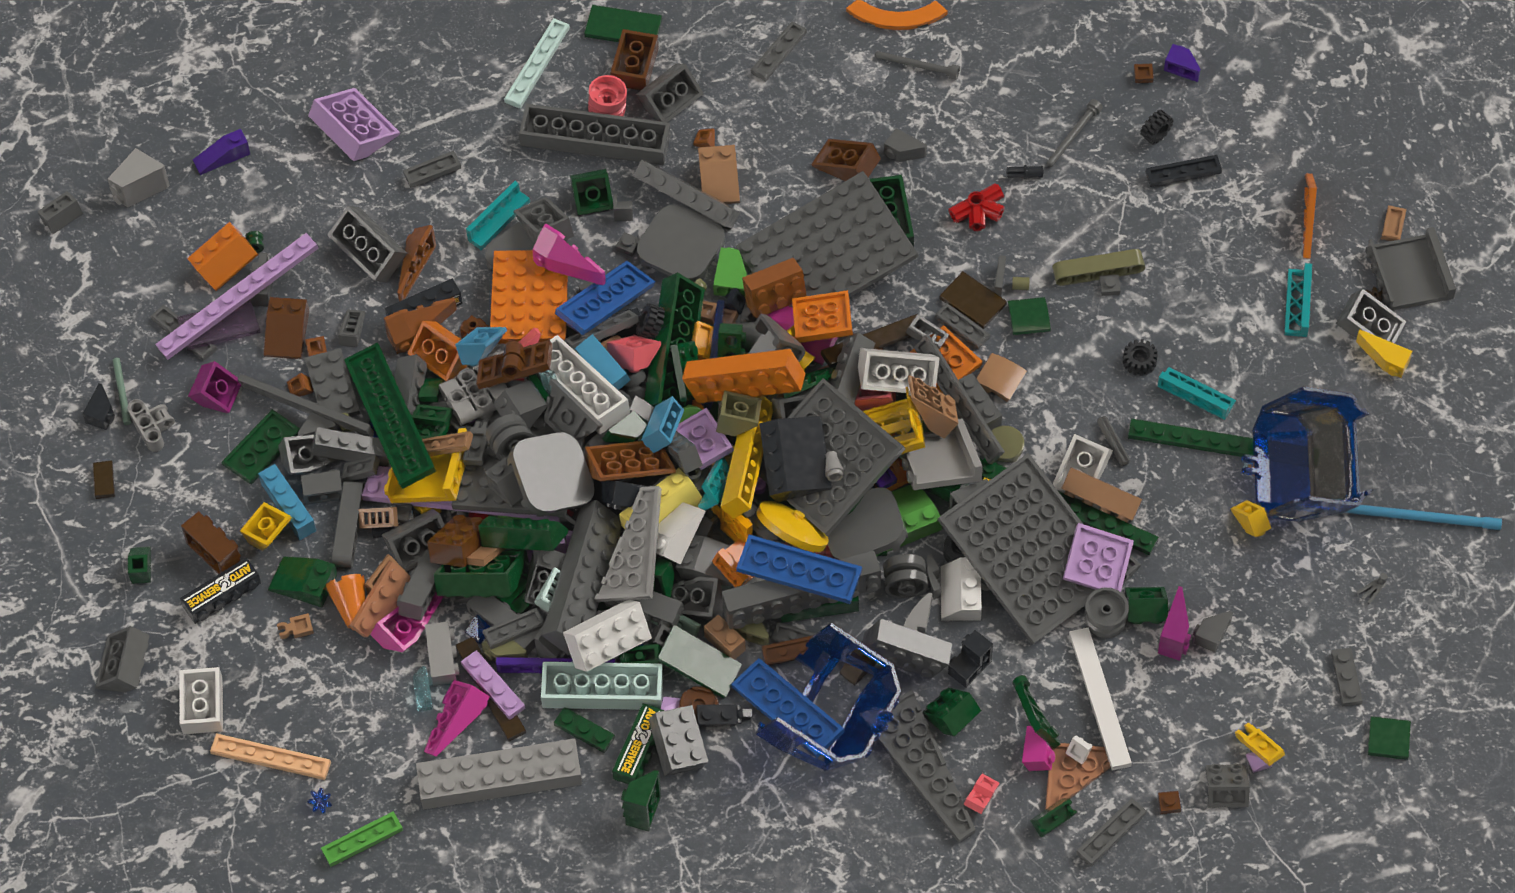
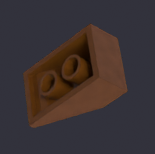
M828 139L811 165L820 171L847 181L862 171L869 177L881 158L873 143Z
M269 298L264 357L302 358L310 312L307 299Z

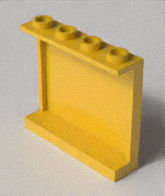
M459 428L458 433L467 432V429ZM465 451L431 456L437 472L404 489L400 487L391 467L388 472L387 484L384 486L385 495L388 496L391 503L456 501L465 468L463 463Z

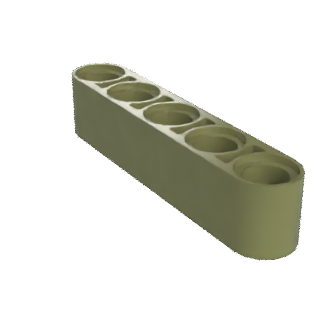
M1139 249L1056 262L1052 266L1056 284L1059 286L1100 280V276L1137 274L1146 268L1141 250Z

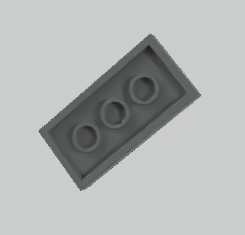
M341 348L305 357L317 404L339 413H348L350 417L359 415V407Z

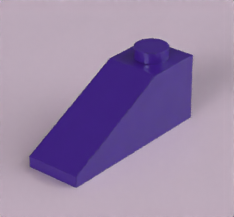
M238 129L224 135L193 159V163L200 175L250 155L249 145L242 130Z

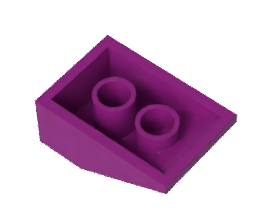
M1178 586L1160 636L1158 654L1180 661L1182 654H1187L1191 635L1188 634L1189 622L1183 588Z

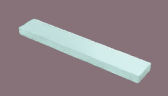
M553 18L505 96L504 103L521 109L568 32L569 24Z

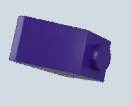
M1172 44L1165 59L1164 71L1198 82L1201 69L1190 49Z

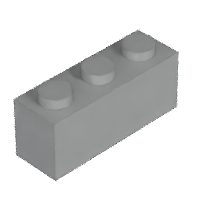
M448 621L426 624L425 631L433 686L450 684L453 680H456V675H459L458 663H454V658L457 657L456 645L452 646L451 640H455L454 629L449 628Z

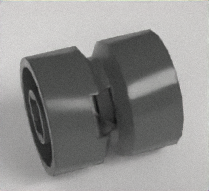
M624 369L630 378V381L624 385L626 393L630 396L631 400H633L635 395L641 399L644 398L647 384L644 369H640L637 373H631L628 369Z

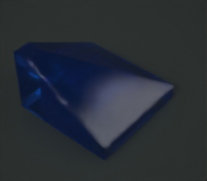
M477 614L465 633L469 637L473 636L475 641L481 644L485 640L482 631L490 628V626Z

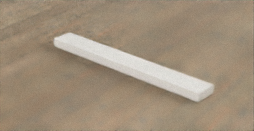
M1089 627L1069 631L1111 769L1117 770L1131 767L1132 762Z

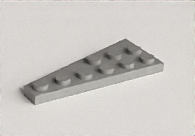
M659 486L640 487L632 507L633 512L629 521H626L623 536L619 538L609 562V570L606 577L602 579L599 593L595 596L594 600L596 602L652 599L662 491Z

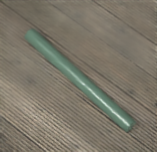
M114 358L112 361L123 424L130 425L131 420L127 408L128 402L120 358Z

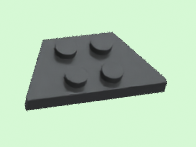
M550 379L549 385L552 386L551 395L547 396L546 403L548 406L545 411L544 421L556 433H567L579 441L603 426L556 379Z

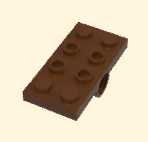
M547 340L523 347L517 341H509L504 346V353L481 359L479 361L476 382L479 390L550 370L553 347L551 341Z

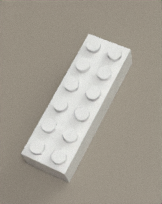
M558 335L550 340L553 345L550 370L536 373L550 389L552 387L549 385L550 379H556L603 424L600 429L596 430L599 434H602L630 414L628 399Z

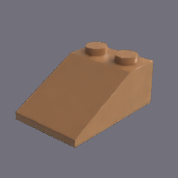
M735 145L698 148L702 191L725 204L740 203Z

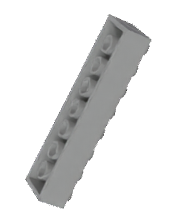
M576 739L416 763L423 809L582 785Z

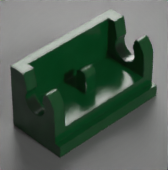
M1070 798L1060 799L1030 820L1040 837L1045 836L1077 814V811L1073 810L1070 806L1072 804Z

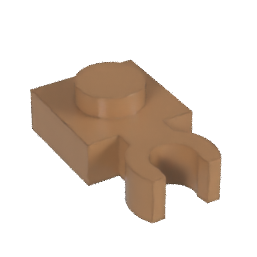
M309 613L290 618L291 623L289 624L285 622L277 624L278 630L285 629L284 632L279 633L280 639H286L290 634H294V638L314 634Z

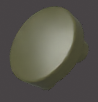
M999 426L991 430L1005 451L997 461L1016 462L1024 450V437L1021 432L1011 426Z

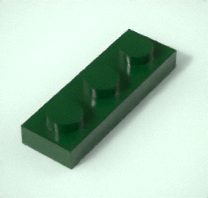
M566 707L562 709L554 721L555 727L603 753L607 751L615 739V734Z

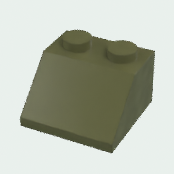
M724 390L719 407L716 432L736 436L757 427L762 399Z

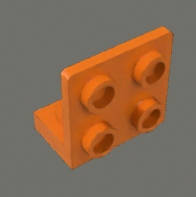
M742 539L737 540L726 550L722 548L712 560L714 565L735 588L745 585L754 578V576L736 572V567L745 546Z

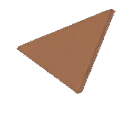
M1061 743L1055 749L1050 745V748L1055 753V761L1052 763V770H1048L1045 810L1062 798H1072L1111 768L1105 747L1092 746L1086 761L1081 764L1066 754L1069 744Z

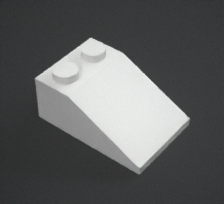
M1074 434L1053 482L1054 487L1059 491L1065 492L1061 488L1071 467L1100 479L1113 450ZM1077 495L1075 496V498H1078V499H1080V500H1083V498H1081V497H1079V496H1077Z
M684 502L659 523L656 554L681 564L706 511Z

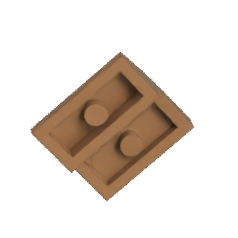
M991 353L976 379L988 394L992 391L1008 402L1027 371L1014 362Z

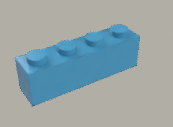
M274 464L258 473L261 485L276 507L292 517L288 524L298 539L302 540L316 532L313 518L277 466Z

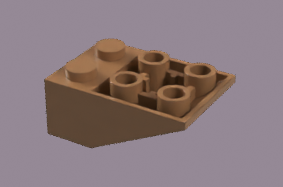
M909 375L911 400L928 429L945 439L959 424L955 400L951 396L939 392L937 388L925 384L920 378Z

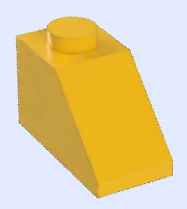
M1248 500L1230 508L1246 533L1259 537L1271 529L1265 508Z

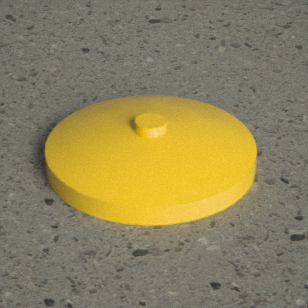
M763 501L756 510L758 519L768 530L793 546L806 551L822 552L829 542L828 536L811 523L802 512L788 505L775 501Z

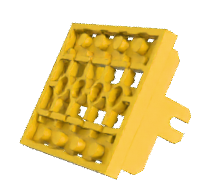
M905 387L907 399L863 411L888 434L897 433L901 435L893 438L905 447L902 454L925 448L921 416L911 400L908 387Z

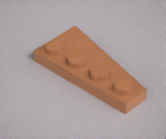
M388 561L350 627L361 636L368 637L376 623L398 607V596L403 594L405 583L410 581V575L393 561Z

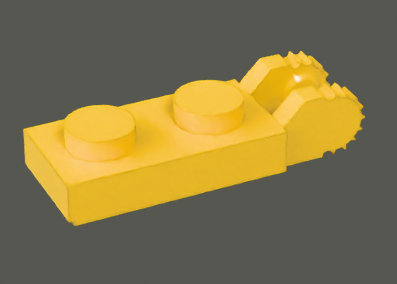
M1250 723L1244 725L1247 733H1249L1248 736L1239 729L1235 731L1237 739L1267 765L1270 766L1285 756L1284 750Z

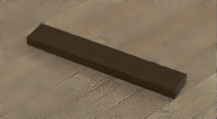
M917 314L865 333L863 336L875 342L874 349L877 350L910 338L911 336L906 334V331ZM843 342L821 350V356L829 368L837 365V358L844 346Z
M473 636L456 644V649L462 660L476 650L485 659ZM475 681V683H476V685L478 686L479 690H481L482 692H484V693L486 694V692H485V691L479 686V684ZM489 697L487 704L508 742L526 734V729L518 715L509 720Z

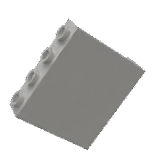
M963 418L958 419L959 424L945 439L933 432L923 433L925 448L907 452L898 457L902 459V468L904 471L906 470L907 481L911 483L913 490L982 481L983 466ZM895 433V435H893L892 437H897L901 435Z

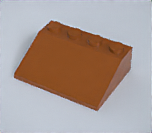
M643 441L585 447L584 458L590 475L593 479L599 481L676 473V469L664 448L653 453L650 448L645 446Z

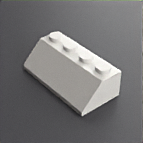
M860 348L858 372L861 389L906 393L905 387L909 388V375L920 378L925 384L936 388L939 357L932 354Z

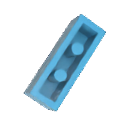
M593 334L575 348L578 354L617 390L630 381L627 373Z
M673 396L655 406L641 439L645 446L650 448L653 453L671 444L683 415L684 409Z

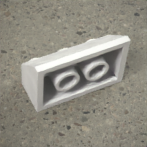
M966 557L958 558L941 566V621H981L980 575Z

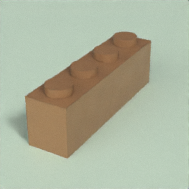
M1072 467L1061 488L1065 490V495L1075 498L1077 495L1083 498V503L1090 506L1097 504L1101 506L1099 510L1110 514L1111 511L1117 513V518L1128 522L1129 519L1134 520L1143 500Z

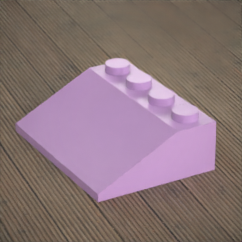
M356 88L314 99L308 115L353 161L368 157L400 134Z

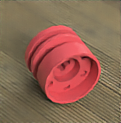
M610 75L594 79L589 86L588 112L624 116L627 97L625 83L621 79Z

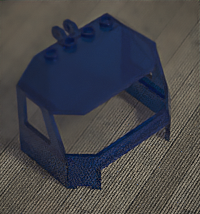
M830 623L809 639L805 645L808 647L803 655L799 653L795 659L814 671L802 693L812 702L826 678L840 660L874 675L859 694L842 725L845 732L827 750L802 733L803 730L798 731L779 717H776L767 725L759 722V728L756 731L757 736L777 749L824 771L858 762L871 754L873 750L871 745L879 739L882 732L887 731L889 727L887 722H891L894 718V714L890 711L898 705L900 701L898 697L901 693L894 664L833 623ZM857 648L884 667L877 669L849 655V653ZM806 743L825 756L824 761L796 747Z

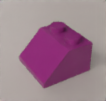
M213 361L201 366L188 397L202 407L229 413L241 384L237 380L238 377Z

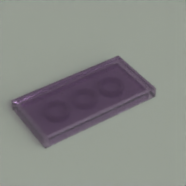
M251 301L245 302L187 345L186 349L192 350L260 333V327ZM198 312L177 317L179 326Z

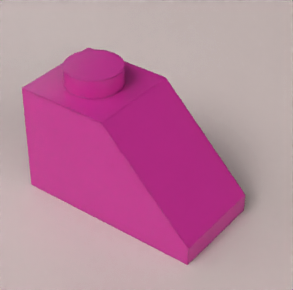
M1027 726L1022 763L1029 771L1052 770V763L1055 761L1054 751L1035 733L1031 726Z

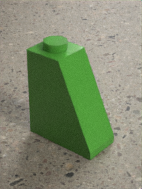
M721 247L713 284L714 295L725 296L730 293L731 289L737 288L745 297L742 277L747 276L740 251L731 247Z

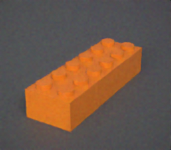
M783 349L687 361L682 380L697 403L721 401L724 390L751 397L799 392L802 389L806 373L792 350Z

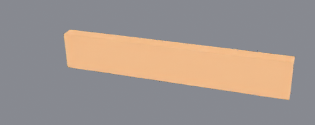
M217 733L210 753L213 755L321 780L326 779L331 764L330 759Z

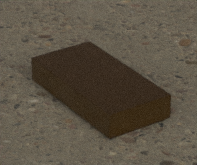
M112 460L93 463L95 498L115 497Z

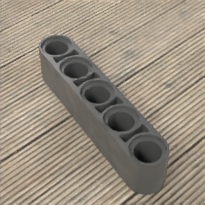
M344 481L332 553V564H335V567L353 568L359 531V509H362L363 505L362 493L365 487L363 482Z

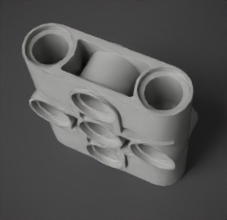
M477 367L473 370L463 369L457 377L438 386L449 408L453 409L455 418L462 426L478 418H490L493 412L497 410L493 403L507 389L505 383L479 390L476 384Z

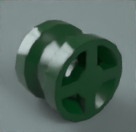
M259 231L246 233L245 238L257 253L264 250L263 234Z

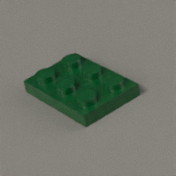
M695 341L671 345L681 402L694 400L682 377L687 361L698 360V348L695 345Z

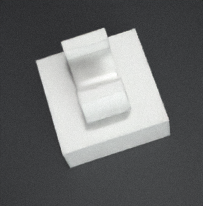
M1075 736L1072 738L1066 754L1083 764L1091 751L1092 744H1088L1083 738Z

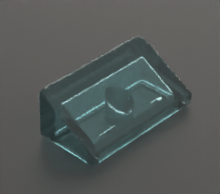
M422 666L413 676L417 710L419 712L432 710L433 708L427 668Z

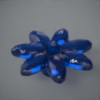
M322 787L319 788L318 794L311 790L310 793L313 798L307 802L314 804L313 812L320 809L324 814L326 812L325 806H332L327 801L331 794L323 795Z

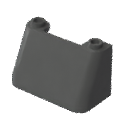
M760 314L755 322V329L761 335L748 354L791 349L798 362H800L805 354V349L801 343L771 317ZM778 394L765 395V397L771 402V399L776 398Z

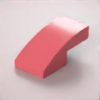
M981 774L966 798L964 805L982 814L1000 783Z

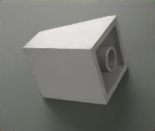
M136 148L108 178L113 200L117 204H123L126 207H130L170 186L165 166Z

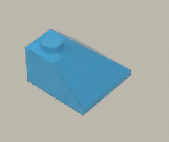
M477 327L455 344L462 365H470L472 367L479 365V361L490 354L507 332V328Z

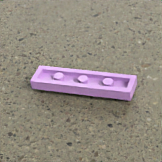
M477 650L461 661V665L490 696L509 720L525 709L523 702Z

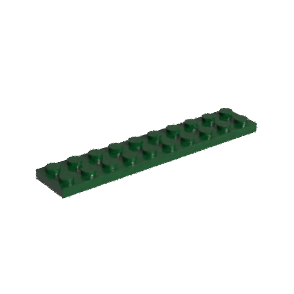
M378 342L345 358L344 361L400 487L404 489L437 472Z

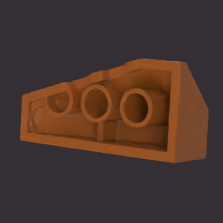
M432 225L415 228L406 239L405 251L407 254L403 259L397 292L399 301L406 299L436 248Z
M455 298L433 302L429 307L420 305L416 307V310L412 311L403 309L384 317L387 337L396 354L407 352L410 349L422 321H436L441 324L457 310Z

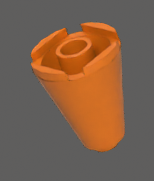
M361 574L345 575L338 582L334 579L326 584L327 591L347 628H351L350 624L366 599L364 576L361 577Z

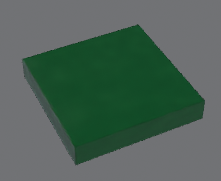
M1371 716L1368 755L1408 760L1411 721Z

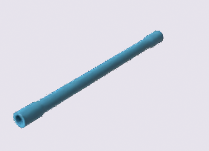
M1329 500L1325 502V512L1361 514L1475 526L1501 530L1502 518L1444 514L1349 504Z

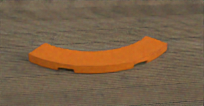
M856 0L846 8V12L861 22H867L875 25V27L889 30L916 29L918 26L932 24L948 15V11L936 0L922 8L905 12L882 10L869 5L863 0Z

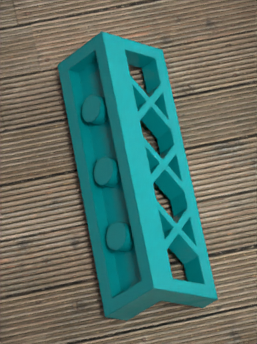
M514 181L466 228L467 240L481 251L516 217L513 212L514 210L530 203V198L520 192V186L517 181Z
M1305 263L1304 270L1288 269L1284 335L1307 337L1312 282L1311 263ZM1292 275L1303 276V280L1297 284L1292 280ZM1295 290L1302 294L1297 300L1291 295ZM1295 305L1301 310L1296 316L1290 311ZM1295 321L1300 326V330H1290L1289 325Z
M1170 367L1167 368L1166 372L1162 371L1158 379L1157 387L1224 420L1236 403L1235 399Z
M724 457L716 461L701 486L705 494L698 507L704 511L717 505L723 496L730 468Z

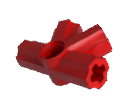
M995 183L980 192L974 191L970 193L967 199L949 208L948 212L954 223H959L969 217V229L981 231L986 227L985 217L1000 221L1005 206L996 202L1004 198L1001 187Z

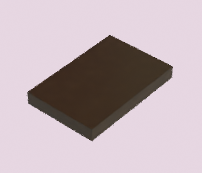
M963 271L939 296L941 301L951 305L982 329H985L1007 305L1005 299Z

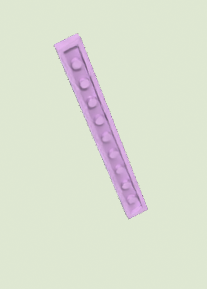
M305 233L155 345L167 360L316 251L318 249L317 244Z

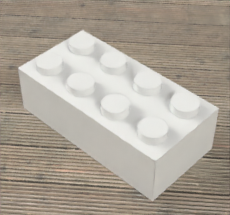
M626 600L563 632L575 668L586 672L652 638L641 604L633 600Z

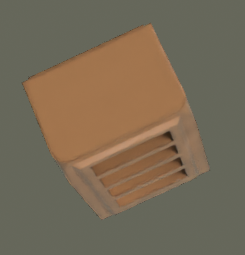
M397 507L359 509L360 528L398 526ZM386 511H388L389 523H386ZM372 512H375V524H372ZM379 512L382 513V523H379ZM364 513H368V524H365Z

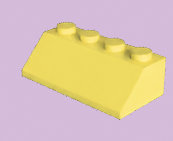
M679 468L676 470V473L670 474L656 485L662 489L659 523L683 502L699 508L698 504L702 496L692 480ZM632 507L626 508L619 514L621 526L624 529L626 521H629L633 512Z

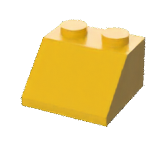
M263 502L240 532L250 545L263 551L272 543L292 517Z

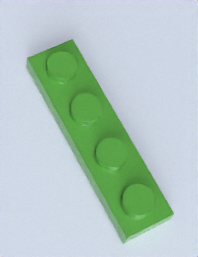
M393 811L321 847V850L330 867L396 835L403 831V827Z

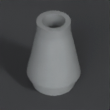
M835 451L827 452L825 454V476L829 481H839L843 478L844 469L837 457V453Z

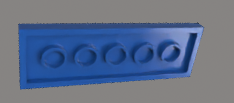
M625 261L605 275L606 283L604 285L591 284L556 308L555 314L584 335L654 287L655 281L629 261Z
M748 535L736 567V572L850 604L862 573V566Z
M760 658L731 684L736 692L815 758H818L845 732L840 724Z

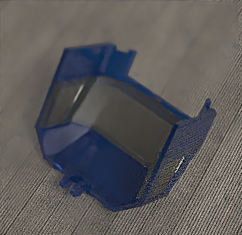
M1303 386L1261 407L1252 429L1254 456L1247 455L1241 457V462L1254 463V468L1244 467L1241 471L1242 474L1255 475L1256 504L1265 508L1268 518L1301 522L1344 513L1358 507L1363 502V499L1373 491V489H1368L1360 493L1356 420L1369 415L1365 408L1362 409L1356 402L1358 399L1353 393Z

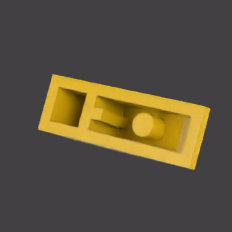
M1359 329L1356 339L1358 345L1383 371L1391 376L1402 378L1410 362L1412 351Z

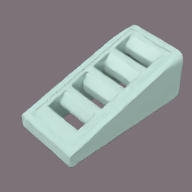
M556 567L552 569L534 602L546 612L549 611L553 598L548 592L554 595L555 588L551 585L556 587L557 581L554 578L559 579L561 572Z

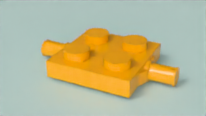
M718 505L711 507V511L720 519L721 530L734 542L742 539L746 543L748 535H752L753 532L752 522L742 514L733 519Z

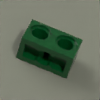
M720 323L718 358L745 354V349H742V344L746 342V332H743V325Z

